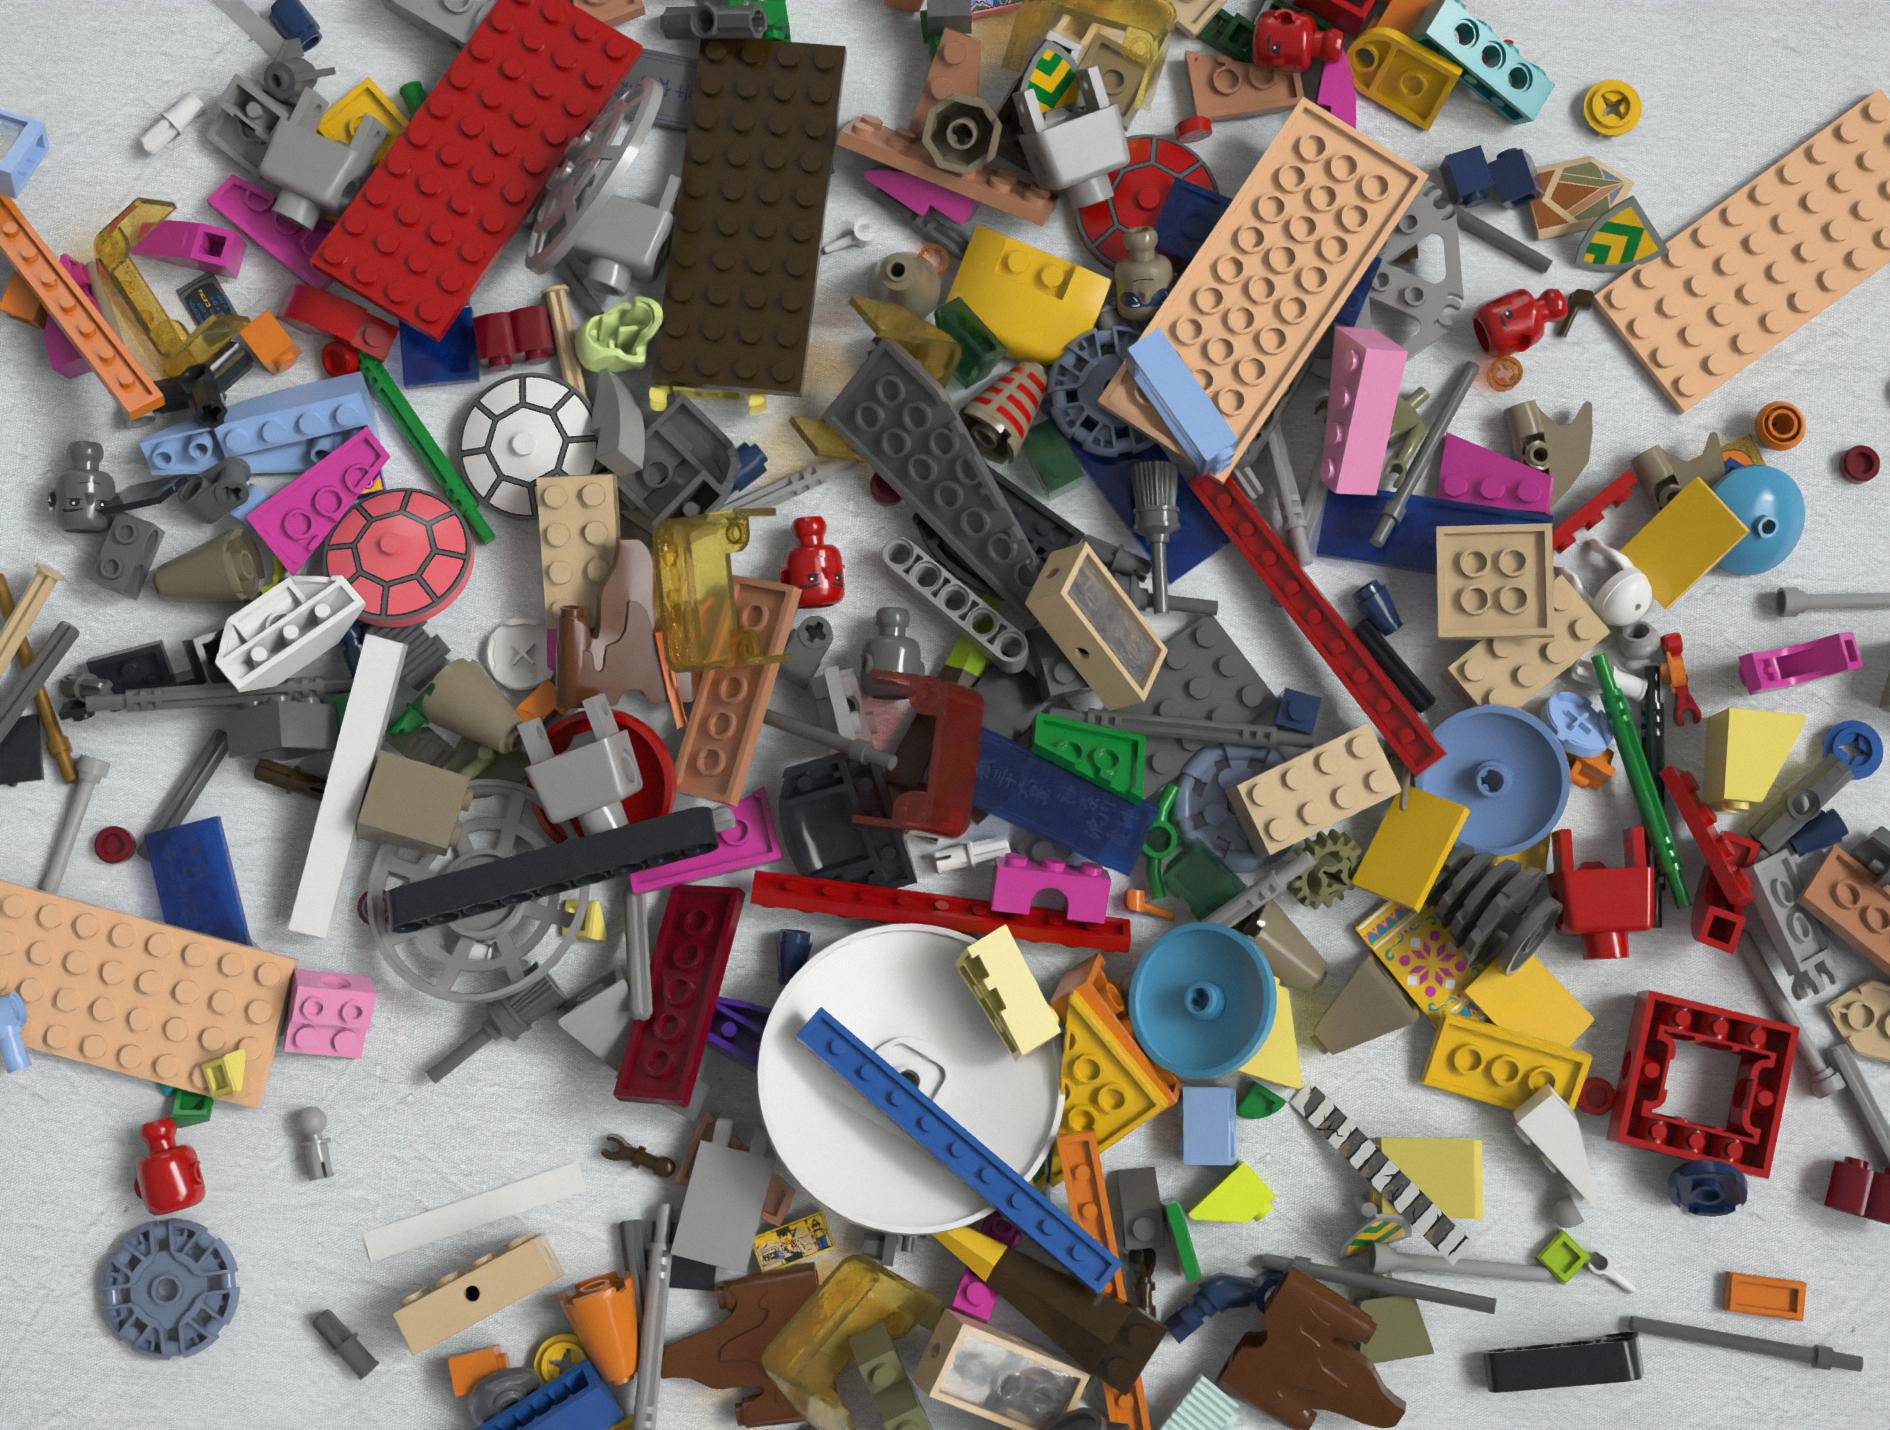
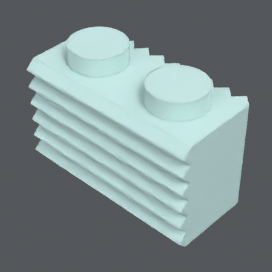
M1199 1372L1154 1430H1229L1239 1416L1235 1412L1239 1405Z

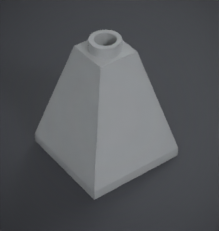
M619 965L568 997V1002L556 1008L557 1022L561 1028L617 1073L620 1071L634 1019L630 1016L629 1009L630 992L628 979L622 965Z

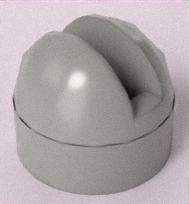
M1569 1194L1560 1198L1553 1205L1552 1217L1560 1227L1572 1228L1585 1222Z

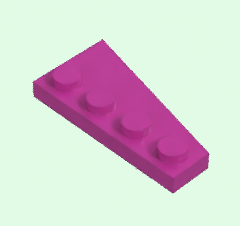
M231 175L207 199L212 209L305 285L325 291L334 282L333 279L311 267L309 260L335 226V223L319 218L313 231L297 226L271 211L277 199L274 194L235 175Z
M366 426L245 517L290 574L294 576L391 456Z
M765 786L752 792V795L740 800L737 807L724 806L732 809L736 821L733 829L716 833L719 844L717 850L629 874L634 896L782 861Z

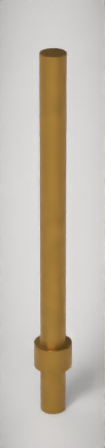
M0 573V611L6 624L16 606L4 574ZM27 636L24 637L16 651L23 672L34 658ZM43 684L33 700L48 738L45 744L50 757L56 759L64 784H71L79 780L70 755L73 749L68 736H63L46 687Z

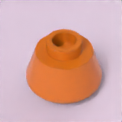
M1785 401L1771 402L1765 405L1756 416L1755 432L1757 438L1763 445L1772 450H1790L1797 446L1805 435L1806 422L1804 416L1791 403Z

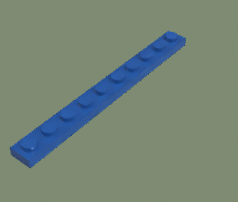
M823 1007L817 1010L795 1036V1040L1092 1293L1098 1295L1123 1264Z

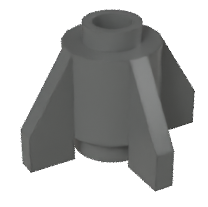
M300 38L285 40L275 59L267 66L264 72V82L268 92L294 109L305 87L313 89L319 77L336 74L335 67L316 70L313 64L300 58L304 56Z

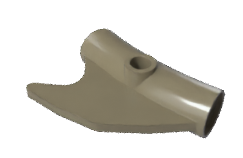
M1535 400L1516 404L1503 411L1511 437L1515 461L1551 475L1554 479L1550 509L1571 488L1589 462L1593 434L1592 403L1586 401L1581 406L1572 423L1568 425H1560L1551 420L1541 411ZM1533 455H1537L1540 458V462L1535 460ZM1522 514V515H1528V516H1542V515Z
M1716 432L1709 434L1703 454L1697 461L1686 462L1663 450L1659 444L1644 451L1630 461L1643 485L1655 516L1668 504V496H1676L1695 477H1700L1712 489L1725 476L1723 455Z

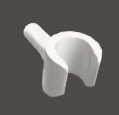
M861 220L855 225L853 233L824 245L826 254L853 244L860 248L868 247L872 243L875 234L869 237H862L858 232L867 229L870 222Z
M1596 1251L1595 1253L1605 1260V1267L1603 1270H1597L1593 1265L1587 1263L1588 1270L1595 1275L1604 1274L1631 1294L1636 1286L1612 1267L1611 1258L1607 1253Z

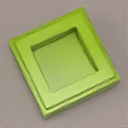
M1562 1229L1534 1256L1563 1285L1591 1258Z

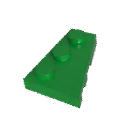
M1036 713L1032 725L1031 752L1137 806L1140 804L1143 798L1145 735L1045 713Z

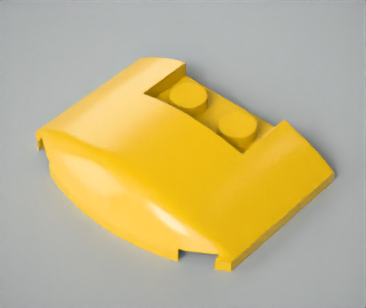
M977 224L944 308L949 314L951 312L959 326L973 339L979 335L991 337L998 346L999 354L1021 362H1036L1040 365L1051 366L1056 358L1060 359L1067 350L1065 346L1071 340L1094 328L1113 280Z

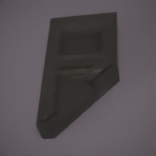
M429 726L415 728L412 732L399 734L389 732L382 737L406 758L442 769L458 753L452 745Z

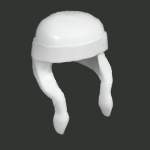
M1589 539L1591 549L1595 553L1611 559L1620 572L1611 577L1601 587L1595 599L1589 595L1580 578L1570 569L1563 566H1553L1554 575L1556 577L1563 575L1603 623L1616 626L1631 625L1638 621L1650 606L1652 588L1646 575L1640 569L1635 568L1627 556L1607 547L1601 540Z

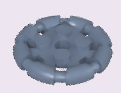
M1111 325L1110 329L1097 331V328L1088 330L1071 340L1065 346L1067 348L1060 359L1056 358L1051 367L1047 384V395H1050L1052 398L1053 407L1050 408L1052 417L1061 432L1069 440L1071 438L1075 439L1083 445L1081 449L1089 453L1104 457H1118L1119 453L1131 452L1134 455L1150 448L1156 443L1097 405L1098 399L1104 392V386L1112 380L1125 361L1127 348L1135 344L1143 334L1140 330ZM1113 344L1115 354L1102 356L1100 345ZM1078 359L1087 364L1082 373L1072 368ZM1077 390V402L1067 404L1066 393ZM1086 417L1098 424L1092 433L1081 426ZM1127 426L1129 437L1116 439L1115 430H1121Z
M1221 742V744L1208 749L1205 746L1197 751L1180 770L1182 775L1176 786L1179 788V792L1171 806L1172 822H1176L1181 832L1179 839L1194 857L1204 864L1208 861L1220 866V871L1229 873H1249L1257 871V867L1266 863L1274 864L1294 846V844L1270 856L1257 859L1255 852L1251 853L1248 849L1246 842H1249L1238 817L1231 814L1227 807L1229 798L1225 790L1258 775L1257 772L1246 769L1250 758L1263 763L1259 774L1287 761L1274 748L1268 750L1264 747H1254V745L1244 746ZM1225 758L1229 768L1217 773L1214 762ZM1195 781L1206 785L1201 797L1191 792ZM1201 813L1206 826L1195 829L1191 816ZM1216 838L1229 843L1226 853L1213 847Z
M170 1218L169 1222L160 1224L157 1221H152L127 1234L121 1240L122 1245L115 1254H110L100 1281V1291L104 1293L105 1306L101 1308L112 1333L119 1341L124 1339L132 1345V1351L157 1360H170L171 1356L182 1355L183 1358H187L212 1345L219 1338L218 1333L222 1327L230 1324L237 1309L240 1296V1287H236L235 1272H238V1268L228 1246L221 1238L216 1240L207 1233V1227L190 1220ZM169 1238L170 1249L159 1252L158 1242L160 1239ZM195 1245H198L205 1251L200 1260L189 1254ZM133 1255L142 1260L135 1269H132L128 1263ZM219 1275L220 1290L210 1291L212 1282L209 1276ZM166 1278L174 1280L178 1285V1294L173 1300L164 1299L159 1291L161 1282ZM130 1287L132 1302L121 1303L119 1289ZM203 1309L212 1315L206 1324L196 1319ZM138 1318L148 1325L143 1333L134 1327ZM178 1327L179 1339L170 1340L167 1329Z

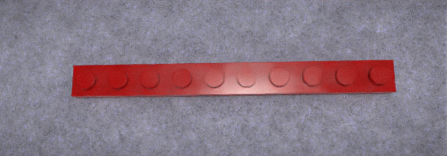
M1200 473L1187 483L1415 777H1419L1445 757L1448 753L1303 567L1298 564L1292 553L1231 475L1228 476L1223 485L1207 475L1202 477Z
M755 870L750 904L762 905L766 908L796 909L804 913L834 914L842 918L857 917L872 919L880 923L895 922L933 925L960 933L971 932L986 935L1006 924L1013 938L1024 939L1032 943L1062 944L1070 948L1100 949L1108 953H1129L1131 944L1130 919L1106 916L1105 923L1101 924L1068 920L1063 910L1030 906L1029 915L991 910L990 902L987 900Z

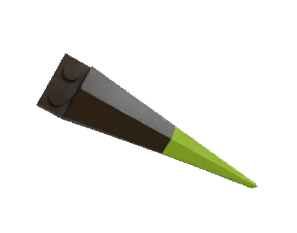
M983 594L981 600L998 612L1000 600ZM982 622L974 628V631L979 634H986L992 630L993 625ZM961 635L894 754L897 757L895 768L893 770L886 769L884 772L902 831L937 845L949 814L954 795L953 792L957 783L960 767H955L961 750L966 745V742L944 723L947 717L952 715L982 678L987 658ZM954 741L953 752H952V754H951V756H950L951 749H952V746H951L950 751H949L948 756H947V761L950 762V764H948V763H942V762H943V759H945V757H946V754H947V751H948V749H949V746H950L951 742ZM956 750L958 752V755L956 760H953L951 758L954 751ZM925 775H926V779H928V780H930V781H932V782H934V783H936V784H938V785H940V786H937V785H935V784H933V783H931V782H929V781L924 780Z

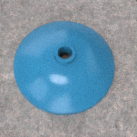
M1754 464L1729 472L1712 487L1711 490L1750 530L1716 564L1717 566L1737 575H1757L1773 569L1790 555L1801 537L1805 522L1803 496L1799 487L1790 476L1771 466ZM1768 520L1767 527L1762 531L1763 523Z

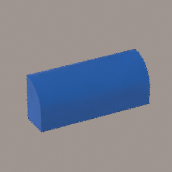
M585 1359L474 1430H607L625 1419V1415L608 1384L602 1380L594 1366Z

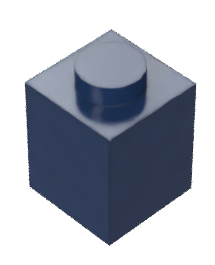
M1481 145L1446 155L1439 167L1450 201L1456 206L1465 205V208H1472L1484 203L1495 186Z
M1511 148L1502 151L1496 156L1497 160L1488 163L1501 204L1508 209L1514 210L1545 196L1533 159L1522 148L1519 150Z
M1285 687L1279 695L1271 725L1277 726V730L1302 732L1311 735L1322 698Z

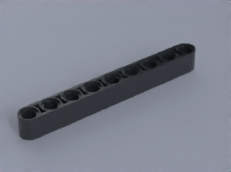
M704 806L693 807L392 888L385 893L390 931L397 934L411 933L713 852L719 848L712 809Z

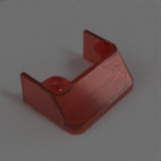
M872 669V685L909 689L908 700L911 707L919 714L935 716L936 724L927 793L908 791L901 794L894 803L892 819L853 815V827L947 840L962 837L969 828L985 708L981 694L973 688L933 676Z

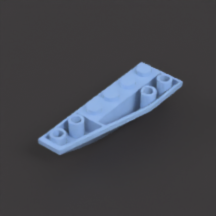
M359 371L286 388L226 406L228 412L224 417V424L213 430L206 426L199 427L194 418L140 439V446L152 475L201 474L227 457L243 459L249 464L251 473H304L366 426L379 442L380 438L373 403L362 372Z

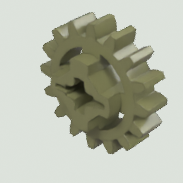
M1331 829L1328 835L1322 831L1317 832L1316 840L1314 841L1308 837L1305 838V847L1302 850L1295 848L1293 851L1297 857L1305 851L1309 852L1315 864L1288 882L1287 890L1303 906L1310 905L1314 910H1318L1321 903L1329 908L1332 905L1333 898L1337 897L1342 901L1344 900L1343 892L1346 889L1354 890L1355 886L1351 881L1357 871V867L1363 860L1359 856L1362 849L1345 832L1340 834L1335 829Z

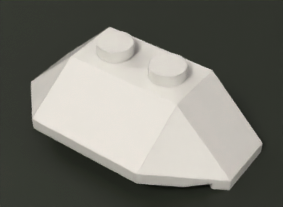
M332 575V577L290 576L226 620L215 663L239 693L277 686L338 644L365 608L366 603L343 575Z

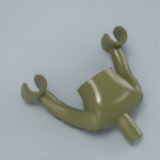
M1419 387L1405 400L1400 396L1397 399L1387 449L1403 440L1404 442L1395 460H1391L1385 465L1382 476L1385 478L1391 472L1399 474L1394 481V488H1399L1403 485L1407 473L1406 465L1425 434L1426 426L1416 411L1420 405L1430 398L1428 391L1423 387ZM1323 396L1317 400L1314 414H1317L1322 409H1328L1329 396Z

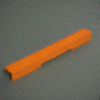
M666 631L654 633V638L674 725L678 730L680 727L687 726V720L678 690Z

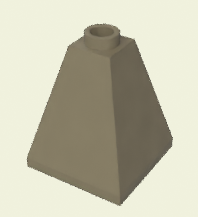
M1368 951L1313 1029L1314 1034L1310 1039L1322 1054L1325 1055L1330 1052L1332 1055H1335L1413 1024L1419 1019V1008L1373 953Z

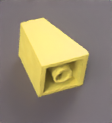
M1729 707L1709 716L1707 720L1702 804L1706 802L1710 807H1714V813L1737 815L1738 811H1749V806L1763 802L1806 723V715Z
M1274 977L1277 1005L1271 1031L1258 1053L1247 1064L1234 1072L1287 1089L1300 1090L1302 1079L1289 990L1279 986L1281 979Z
M1375 1137V1145L1448 1218L1483 1219L1481 1139ZM1370 1184V1202L1376 1206L1377 1214L1403 1216Z

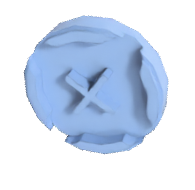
M1558 692L1552 698H1549L1542 707L1540 720L1553 731L1566 752L1582 758H1594L1601 755L1613 739V733L1606 714L1601 709L1597 712L1592 708L1593 702L1584 696L1572 692Z

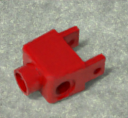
M1634 826L1622 830L1625 868L1610 869L1601 861L1582 862L1579 868L1574 870L1571 829H1559L1551 832L1554 873L1547 874L1550 897L1563 904L1562 912L1554 928L1560 936H1581L1583 960L1629 958L1628 934L1648 931L1654 925V867H1646L1644 826Z

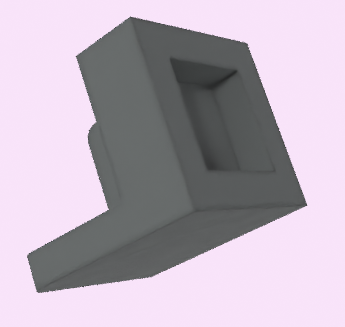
M927 0L928 35L943 34L946 27L963 34L972 33L971 0Z

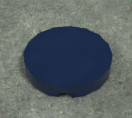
M1698 1160L1676 1167L1669 1175V1198L1679 1208L1680 1204L1689 1207L1688 1212L1694 1215L1708 1217L1728 1215L1736 1211L1737 1205L1741 1203L1743 1206L1747 1201V1180L1743 1173L1732 1165L1719 1161Z

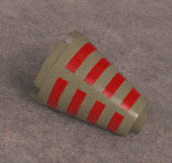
M1020 362L957 411L983 457L999 464H1004L1007 459L1010 464L1017 457L1047 391V372L1040 364L1036 362Z

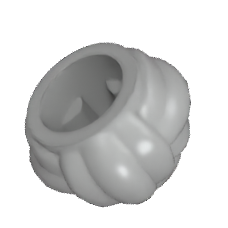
M1636 621L1631 625L1624 626L1617 637V645L1621 652L1630 659L1644 660L1656 652L1660 645V636L1649 623Z

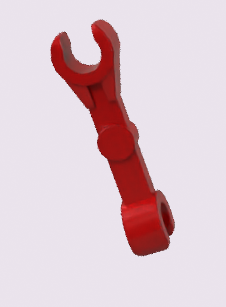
M1670 633L1660 638L1661 649L1665 656L1666 652H1670L1671 657L1681 656L1683 642L1679 633ZM1688 684L1675 687L1676 697L1673 712L1675 724L1679 727L1684 726L1682 713L1685 709L1692 713L1693 723H1699L1702 717L1701 710L1689 693Z

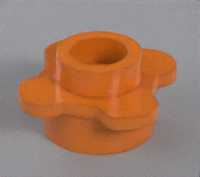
M1666 652L1665 662L1659 663V671L1662 685L1669 684L1672 694L1675 693V687L1687 685L1686 672L1682 656L1671 657L1670 652Z

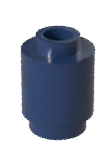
M277 0L273 3L269 20L284 40L300 38L303 53L311 50L321 41L322 34L319 32V24L300 0Z
M743 442L736 448L741 467L730 495L736 490L740 493L767 471L764 464L768 461V458L756 443L749 446L746 442Z

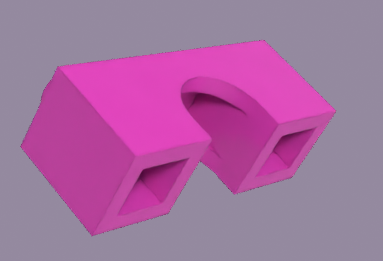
M1006 853L1005 857L995 856L989 894L990 907L994 911L1029 915L1034 895L1042 889L1055 888L1065 894L1063 909L1068 920L1104 924L1111 878L1108 871L1103 869L1102 865L1093 862H1081L1080 866L1065 865V861L1058 858L1046 857L1043 858L1042 862L1028 860V857L1023 854Z

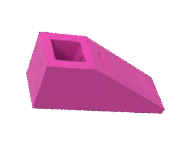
M139 218L130 253L237 279L247 244L237 232L207 224Z
M66 253L60 255L59 262L100 313L98 304L91 296L88 284L91 283L87 267ZM48 314L43 337L52 369L68 379L91 372V368Z
M997 1211L986 1216L980 1233L1015 1249L1021 1231L1001 1220V1214ZM966 1265L949 1309L987 1324L998 1292Z

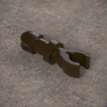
M608 1134L607 1140L616 1142L619 1145V1151L610 1152L607 1148L601 1151L602 1156L606 1159L629 1161L632 1163L631 1167L636 1169L639 1166L653 1171L654 1175L662 1178L672 1176L675 1171V1163L670 1158L663 1155L658 1157L645 1152L647 1148L641 1145L635 1148L618 1134Z
M1152 1248L1143 1249L1144 1260L1141 1262L1142 1252L1140 1250H1130L1129 1264L1136 1277V1282L1132 1283L1133 1291L1137 1292L1136 1306L1156 1319V1305H1153L1152 1291H1155L1156 1287L1155 1282L1151 1281V1276L1156 1266V1252Z

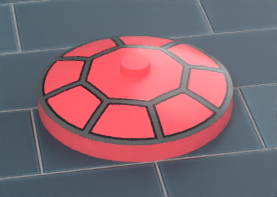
M389 489L372 494L355 503L334 525L327 537L323 550L324 577L343 575L365 601L366 606L357 617L358 620L381 627H404L436 616L457 599L468 583L472 573L475 557L474 543L463 516L446 499L421 489Z

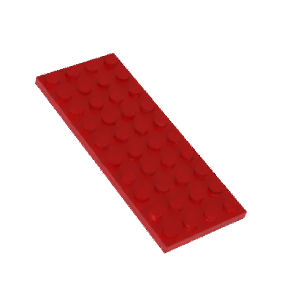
M498 0L309 260L311 267L439 343L548 189L545 186L553 171L557 167L561 168L567 159L563 154L571 140L575 136L580 138L584 131L589 129L643 54V45L567 0Z

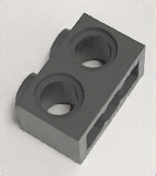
M118 512L89 580L105 589L137 600L165 531L154 523L125 512Z

